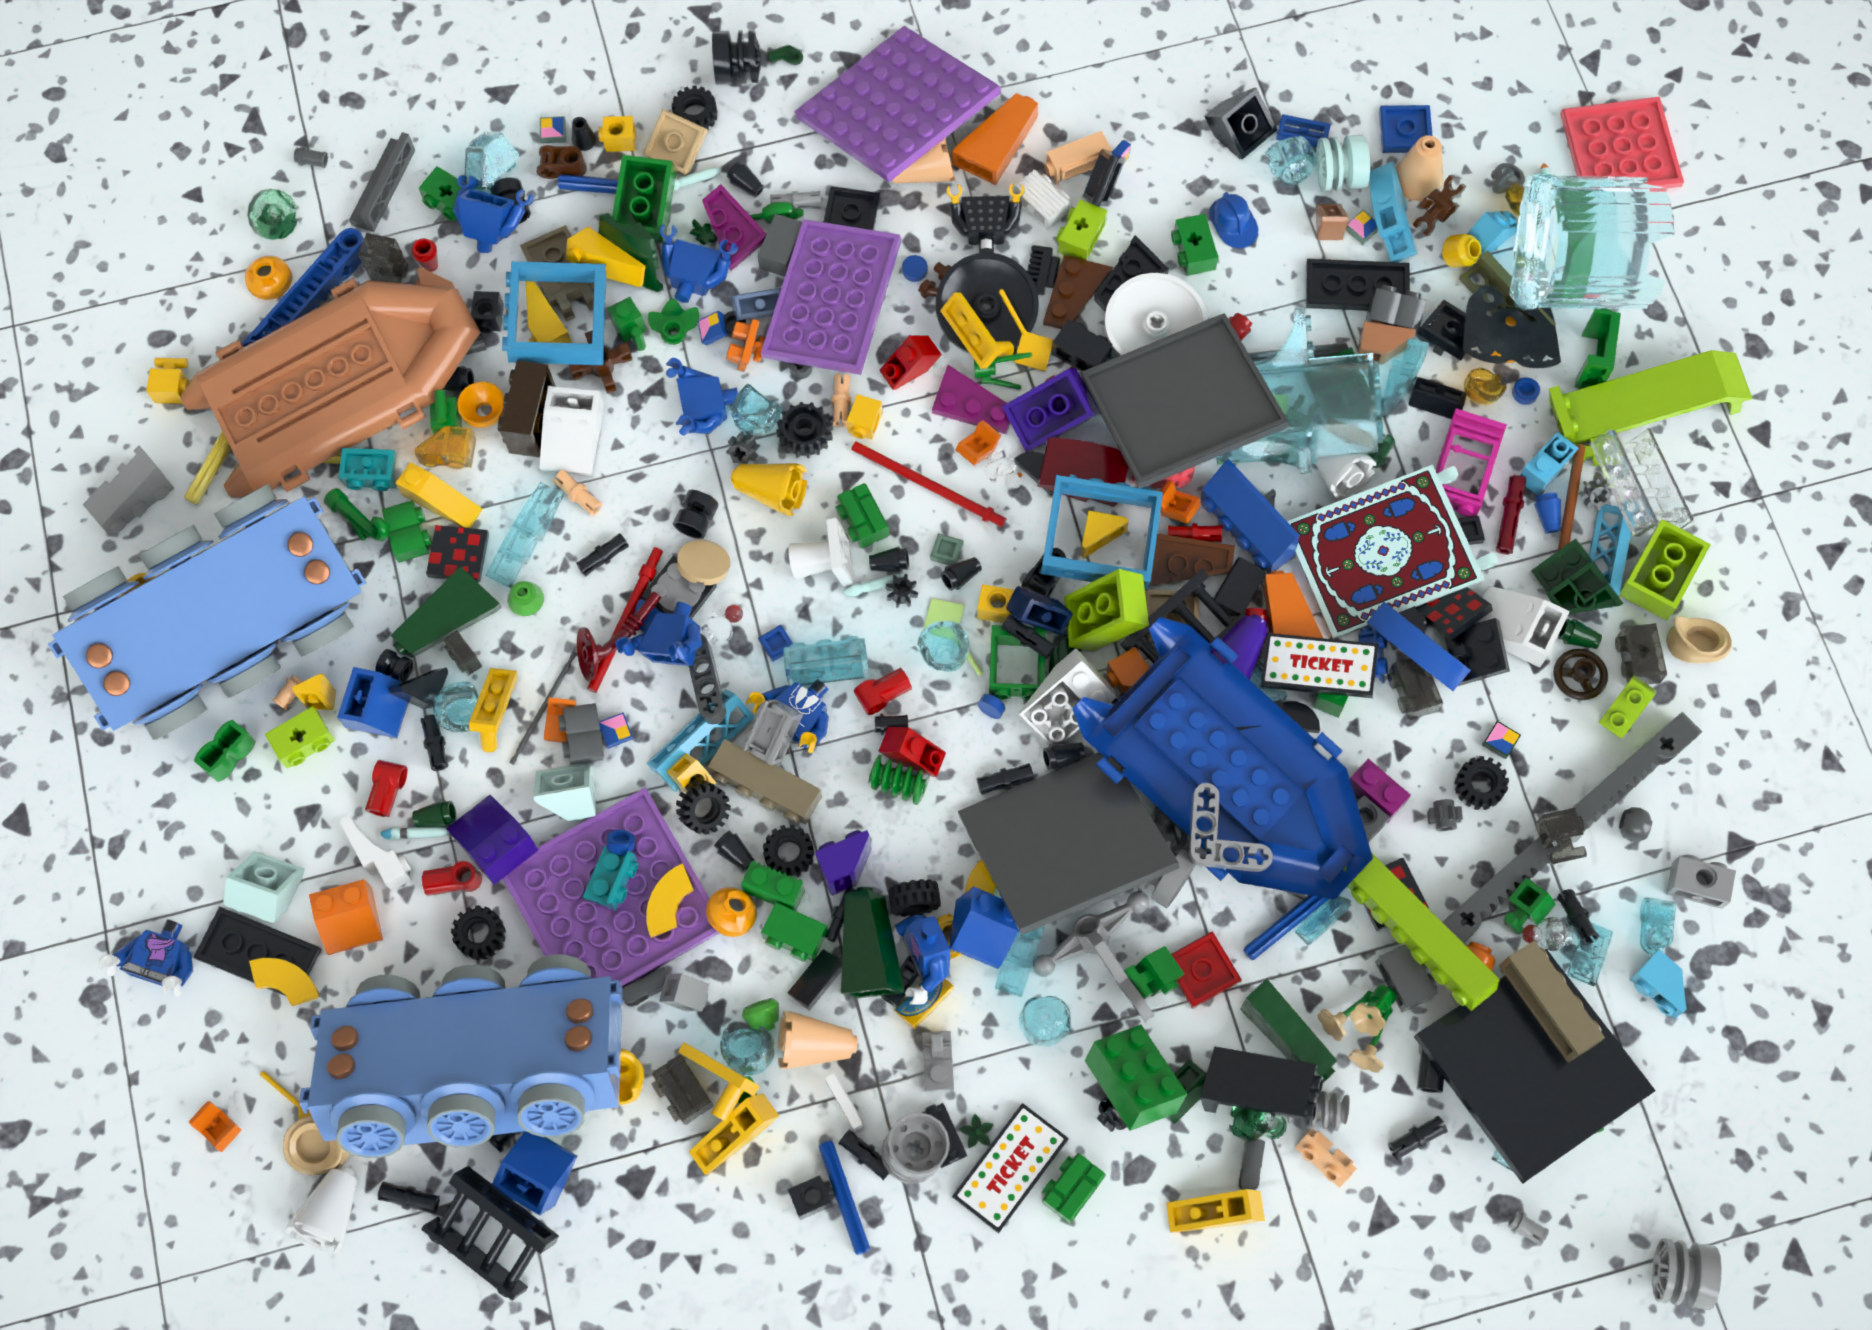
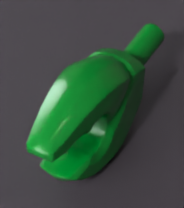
M774 202L762 208V213L750 216L754 220L764 219L766 223H772L775 214L796 220L804 215L803 209H793L791 203Z

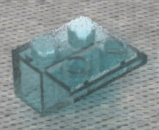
M483 132L466 148L464 173L467 176L466 184L469 182V177L474 176L477 179L475 189L489 190L494 187L495 182L498 181L497 178L502 173H508L516 166L515 161L521 156L502 132Z

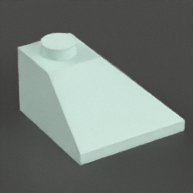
M590 762L536 771L534 801L567 821H584L596 816V798Z

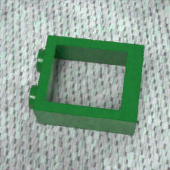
M992 625L989 694L1001 700L1010 699L1011 697H1022L1024 700H1029L1044 681L1045 659L1038 654L1037 685L996 683L998 645H1022H1020L1021 641L1005 630L1003 631L1001 625ZM1034 627L1037 629V633L1046 639V630Z

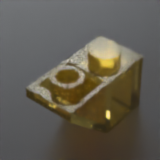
M445 426L417 446L414 453L419 463L426 467L442 465L452 469L472 468L476 437L471 428Z

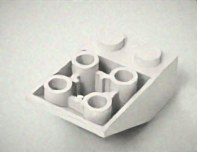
M548 386L543 413L540 470L552 472L565 470L571 474L592 476L605 406L600 391Z
M1488 586L1482 598L1492 604L1493 611L1476 623L1493 618L1498 619L1505 650L1537 667H1541L1548 657L1570 611L1542 598Z
M1075 648L1052 669L1020 710L1019 715L1048 744L1064 743L1080 729L1072 708L1083 697L1109 704L1117 696L1111 684Z

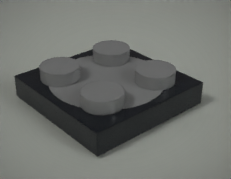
M673 555L641 597L642 600L646 601L653 591L662 598L654 608L668 614H673L677 602L687 603L692 607L689 618L692 619L716 589L717 585H703L704 582L698 581L697 584L689 582L678 571L677 557Z

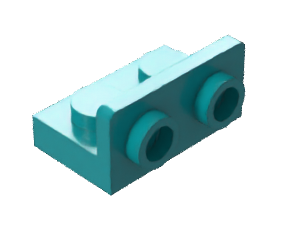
M342 448L338 478L344 486L351 490H362L363 487H369L377 491H388L389 488H397L396 480L394 479L397 453L395 450Z
M604 846L583 895L584 900L616 911L618 904H623L627 896L628 889L625 887L629 878L633 879L637 872L639 863L636 862L635 854L628 851L625 855H617L610 852Z

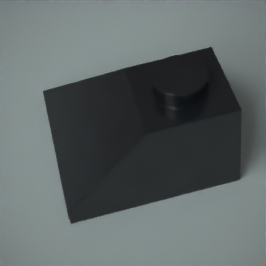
M1252 88L1220 102L1204 116L1214 137L1242 160L1277 131L1257 88Z

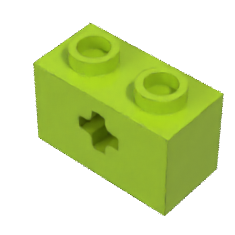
M1080 199L1076 208L1071 207L1067 215L1066 221L1068 223L1065 228L1061 227L1056 236L1058 253L1088 260L1107 223L1108 210Z
M1633 675L1602 716L1599 724L1622 739L1656 695L1657 690Z
M314 706L265 733L279 761L286 768L302 764L306 757L315 752L319 753L326 750L330 743L335 741L322 716Z

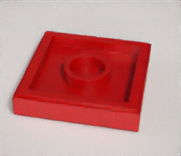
M1213 931L1171 954L1184 972V975L1177 981V984L1192 1009L1242 981Z

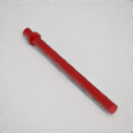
M857 441L852 445L851 450L982 517V521L986 523L990 521L1001 528L1005 525L1007 518L994 512V508L990 506L986 508Z

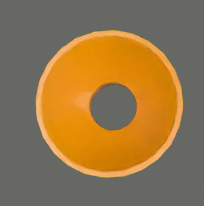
M262 256L250 263L244 278L246 286L253 296L258 299L271 300L287 292L292 283V272L281 258ZM262 266L271 267V272L268 275H258V270Z
M475 382L467 386L459 395L457 407L460 416L466 423L474 427L484 428L494 425L498 422L499 417L504 414V395L492 383ZM488 405L492 408L491 413L484 417L477 414L479 407Z
M725 887L716 891L708 900L706 916L710 925L719 933L729 937H739L749 932L754 925L757 909L753 899L746 892L734 887ZM729 900H739L743 904V911L733 910L729 905Z

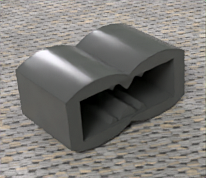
M1381 285L1380 289H1373L1366 320L1419 331L1427 300L1422 299L1421 294L1417 292L1406 291L1404 295L1396 293L1395 287Z
M596 703L563 707L562 715H558L560 732L565 731L566 742H562L563 757L569 758L570 765L603 760L604 751Z

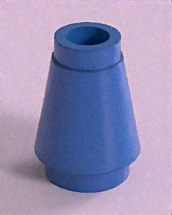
M1546 493L1536 496L1534 506L1544 532L1550 534L1561 531V499L1558 498L1557 493Z

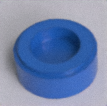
M911 255L903 261L902 272L907 280L918 282L926 277L928 265L923 257Z
M1528 377L1519 379L1512 389L1513 398L1523 405L1534 403L1540 394L1539 384L1534 379Z
M983 694L977 703L979 709L984 714L994 719H1000L1006 710L1003 702L990 694Z
M614 830L607 835L606 847L614 854L625 855L628 851L632 852L634 850L635 836L627 830Z

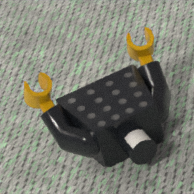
M1014 183L1010 185L1009 192L1012 195V200H1010V196L961 197V201H959V196L962 193L961 186L957 184L958 194L955 196L950 194L949 185L947 186L946 194L952 201L949 203L952 224L961 236L967 237L968 244L979 245V253H994V245L1003 244L1005 236L1011 235L1018 225L1022 206L1020 197L1025 192L1023 184L1020 194L1013 193Z

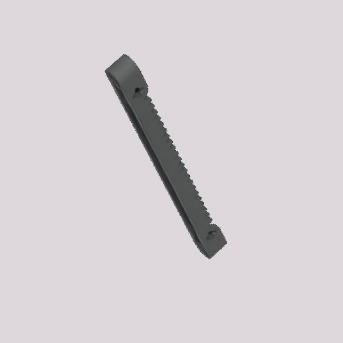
M1681 712L1442 923L1465 943L1478 930L1481 920H1485L1509 899L1526 877L1528 879L1533 878L1659 765L1669 763L1703 731L1684 712ZM1468 920L1469 923L1465 926L1460 924V921Z

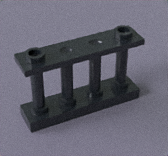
M1201 569L1148 617L1149 626L1130 634L1120 645L1126 652L1132 647H1136L1137 650L1140 649L1154 664L1160 657L1158 652L1147 642L1149 639L1146 637V634L1150 632L1149 628L1159 617L1165 618L1171 612L1175 615L1178 614L1211 644L1217 637L1221 639L1245 614H1240L1235 620L1227 614L1205 590L1206 586L1203 582L1209 576ZM1190 594L1194 598L1197 596L1226 627L1216 637L1186 607L1187 603L1184 600Z
M466 1166L454 1173L449 1181V1184L456 1188L457 1194L442 1219L440 1217L434 1218L424 1224L421 1230L429 1236L431 1241L440 1244L494 1286L500 1295L513 1301L528 1289V1286L519 1279L536 1251L542 1254L556 1243L559 1235L470 1166ZM467 1198H469L479 1206L480 1211L465 1236L452 1228L451 1225ZM492 1216L502 1224L503 1228L486 1254L474 1245V1242L489 1217ZM514 1233L525 1242L526 1246L509 1272L496 1261Z

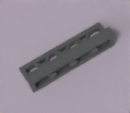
M402 132L398 140L390 138L349 219L351 225L375 232L416 151L409 134Z

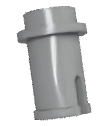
M1516 1211L1508 1223L1512 1233H1519L1535 1242L1538 1246H1541L1543 1244L1542 1239L1546 1240L1549 1229L1527 1218L1525 1212L1520 1214Z

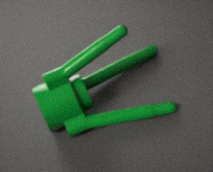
M1015 352L1012 355L996 357L988 368L982 369L974 360L975 378H982V384H994L1020 390L1021 385L991 378V375H996V363L1032 357V353L1016 354Z

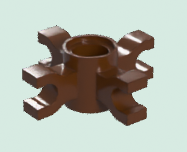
M1449 175L1446 178L1442 191L1439 189L1433 190L1419 205V207L1427 211L1422 217L1417 218L1412 225L1417 228L1420 227L1423 221L1426 222L1427 229L1423 233L1425 236H1430L1433 233L1437 220L1441 223L1445 222L1460 206L1452 200L1456 195L1461 194L1467 186L1460 184L1456 190L1453 189L1452 182L1456 178L1454 175Z
M593 330L584 333L588 344H592ZM624 343L612 350H608L604 346L605 361L603 365H568L574 381L593 373V375L602 379L608 394L617 390L611 375L614 365L626 363L633 359L628 344Z

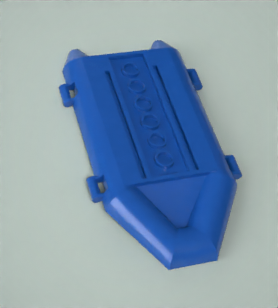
M1159 617L1149 628L1160 658L1115 705H1110L1083 697L1072 708L1083 738L1103 756L1096 766L1115 784H1118L1126 777L1188 836H1190L1193 792L1202 783L1213 784L1218 789L1220 796L1217 839L1263 844L1270 848L1273 855L1272 863L1262 872L1206 867L1219 881H1222L1229 873L1239 883L1335 900L1373 859L1347 768L1336 759L1343 750L1323 732L1314 739L1232 664L1238 655L1219 637L1210 644L1190 625ZM1213 648L1228 660L1224 665L1210 653ZM1246 726H1260V727L1249 728V729H1244V730H1238V729L1236 728V727H1246ZM1317 743L1332 755L1329 760L1314 748ZM1110 757L1124 769L1122 773L1107 761ZM1204 790L1199 795L1204 800L1203 808L1201 810L1197 809V811L1206 810L1213 813V810H1207V803L1213 797L1209 796L1208 791ZM1200 817L1196 821L1199 830L1203 832L1211 830L1212 824L1208 818ZM1211 837L1201 838V846H1200V847H1201L1204 851H1205V849H1204L1205 841H1206L1207 839L1211 840ZM1226 848L1223 851V857L1227 862H1236L1238 860V853L1233 848ZM1244 849L1243 864H1246L1247 858L1256 859L1258 865L1263 860H1266V857L1261 856V852L1257 851L1254 856H1247V849Z

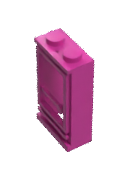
M1456 408L1451 418L1435 471L1437 474L1443 471L1450 449L1455 453L1460 452L1488 461L1477 495L1451 486L1442 485L1453 510L1463 516H1477L1482 506L1507 424ZM1456 434L1493 446L1490 456L1463 449L1459 444L1451 445L1454 435Z

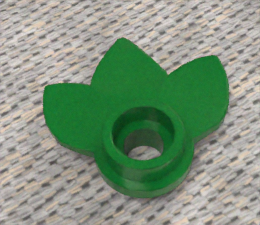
M673 298L666 303L661 313H648V323L651 329L660 333L662 340L670 345L681 343L686 337V332L694 329L699 320L697 307L684 311L681 305ZM673 331L678 332L675 335H669Z

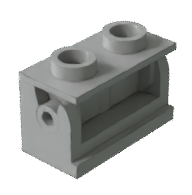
M777 699L763 702L756 712L757 720L754 727L750 728L745 736L746 745L743 750H751V754L769 765L782 763L804 714Z

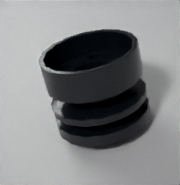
M755 29L748 30V41H744L743 31L738 30L737 42H732L729 31L712 32V55L716 85L733 84L734 73L738 72L742 84H746V72H750L752 83H758L761 70V51Z

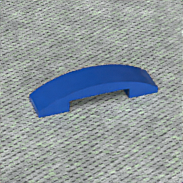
M1385 602L1380 605L1366 622L1452 691L1457 688L1471 671Z

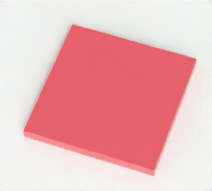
M1660 97L1562 109L1560 116L1583 200L1682 187L1684 180Z

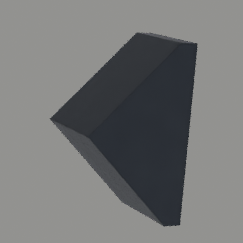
M445 667L431 670L390 687L388 690L390 694L421 709L434 708L447 678L448 669Z

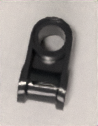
M1053 548L1052 556L1066 558L1065 553L1061 549ZM1043 554L1037 564L1028 572L1021 587L1048 597L1061 577L1041 574Z

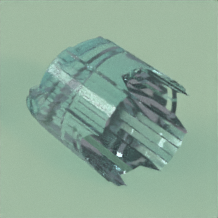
M1545 173L1530 175L1526 179L1524 196L1519 208L1520 217L1516 247L1514 248V267L1510 288V296L1514 300V306L1521 309H1647L1648 305L1653 304L1657 297L1661 295L1663 287L1667 282L1646 273L1651 243L1675 234L1674 214L1671 200L1667 194V188L1644 184L1648 181V178L1568 176Z

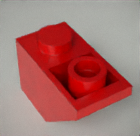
M909 335L879 371L892 390H896L926 373L942 354L928 335Z
M888 727L878 750L879 753L892 759L896 764L901 762L904 767L912 766V770L915 771L921 769L924 774L932 777H937L946 755L944 750L909 727Z

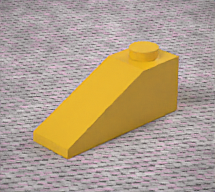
M589 226L567 239L565 259L570 263L605 264L607 279L636 287L643 285L645 265Z
M525 281L528 328L532 336L528 339L529 342L572 343L568 331L534 281Z
M411 462L396 481L402 496L413 500L418 505L459 527L471 528L482 512V508L432 473Z
M763 1093L746 1098L731 1112L726 1122L722 1120L689 1153L703 1173L707 1175L760 1135L779 1117V1114Z
M1244 1189L1166 1203L1170 1233L1265 1221L1261 1191Z

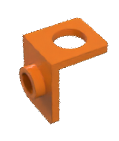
M548 698L544 730L545 741L566 742L565 731L560 732L558 715H562L563 707L576 706L575 700Z

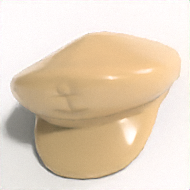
M1677 616L1674 619V626L1669 630L1666 638L1670 653L1675 658L1688 663L1716 662L1725 658L1732 649V639L1726 628L1709 619H1689Z
M312 1116L304 1117L294 1122L287 1129L283 1137L285 1160L294 1170L302 1174H326L330 1169H337L338 1166H343L350 1153L340 1147L337 1140H323Z

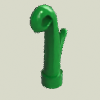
M338 488L332 489L326 494L324 504L333 512H337L344 517L360 540L364 541L369 536L376 541H384L388 537V526L382 518L374 516L369 521L349 501L348 496Z

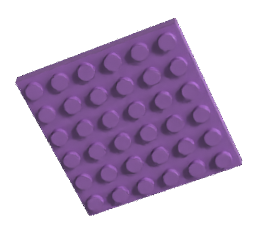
M903 26L794 112L798 120L890 182L1000 95L1001 89L992 80L908 27Z
M646 787L537 847L538 851L503 878L544 956L568 955L576 957L586 963L591 971V978L611 976L612 981L620 980L622 989L719 934L710 925L706 916V905L709 897ZM614 830H627L635 836V847L632 852L635 854L636 862L639 865L634 878H629L625 887L628 889L623 904H618L615 911L584 900L585 890L603 848L606 846L607 835ZM683 863L694 891L685 896L678 906L676 914L678 927L651 938L646 920L647 905L651 893L666 873Z

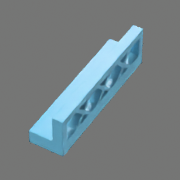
M1626 500L1622 507L1605 504L1601 506L1600 511L1597 510L1589 556L1594 562L1603 558L1608 565V571L1604 572L1603 575L1618 596L1620 594L1637 502ZM1604 512L1619 515L1617 523L1609 527L1603 519ZM1607 534L1613 542V546L1604 551L1598 540Z
M727 689L722 691L727 710L723 723L708 724L699 713L646 763L652 771L663 778L673 791L677 792L680 788L666 772L685 753L690 755V751L695 746H703L702 756L698 761L704 766L716 754L724 739L730 741L754 718L753 714L735 693ZM711 702L709 705L711 707V713H713L715 706L713 702ZM738 707L744 716L737 723H729L730 713ZM715 727H722V737L717 742H709L710 732Z

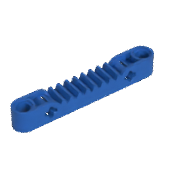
M347 228L340 232L242 342L243 346L249 345L318 308L321 301H326L327 294H332L331 289L334 286H339L340 281L349 278L366 259L369 249L361 232L355 228Z

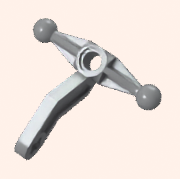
M1135 891L1128 896L1127 903L1097 916L1095 914H1086L1079 917L1073 925L1072 933L1050 955L1042 954L1035 958L1033 962L1034 972L1041 977H1046L1053 973L1057 963L1085 952L1097 953L1144 1022L1154 1017L1153 1012L1107 946L1111 938L1110 935L1131 913L1145 912L1149 906L1148 896L1142 891Z

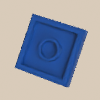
M1430 105L1380 106L1379 121L1382 153H1407L1421 137L1433 136Z

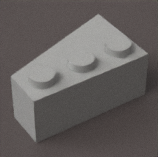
M140 445L133 450L136 455L127 465L121 463L116 468L119 473L110 483L104 481L83 504L109 536L123 530L126 524L137 516L143 515L150 506L158 500L167 497L169 492L174 489Z

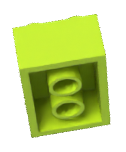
M1661 519L1622 586L1619 596L1667 621L1677 609L1711 544Z
M1117 569L1064 596L1065 606L1073 614L1067 625L1069 647L1094 652L1149 626L1143 574Z

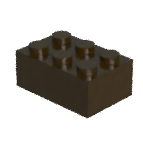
M517 360L515 369L510 371L509 384L511 386L509 393L504 395L503 406L505 410L503 416L499 417L497 428L510 454L540 458L543 413L548 386L556 387L548 364Z

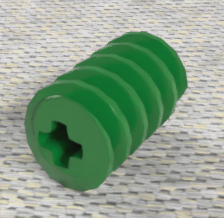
M878 755L868 783L871 781L872 790H877L881 785L882 793L887 794L892 788L893 797H898L902 792L903 801H908L913 795V804L918 805L925 794L930 775L923 779V770L920 769L914 776L912 775V766H909L903 772L901 762L895 768H892V759L890 758L883 765L881 764L882 756Z

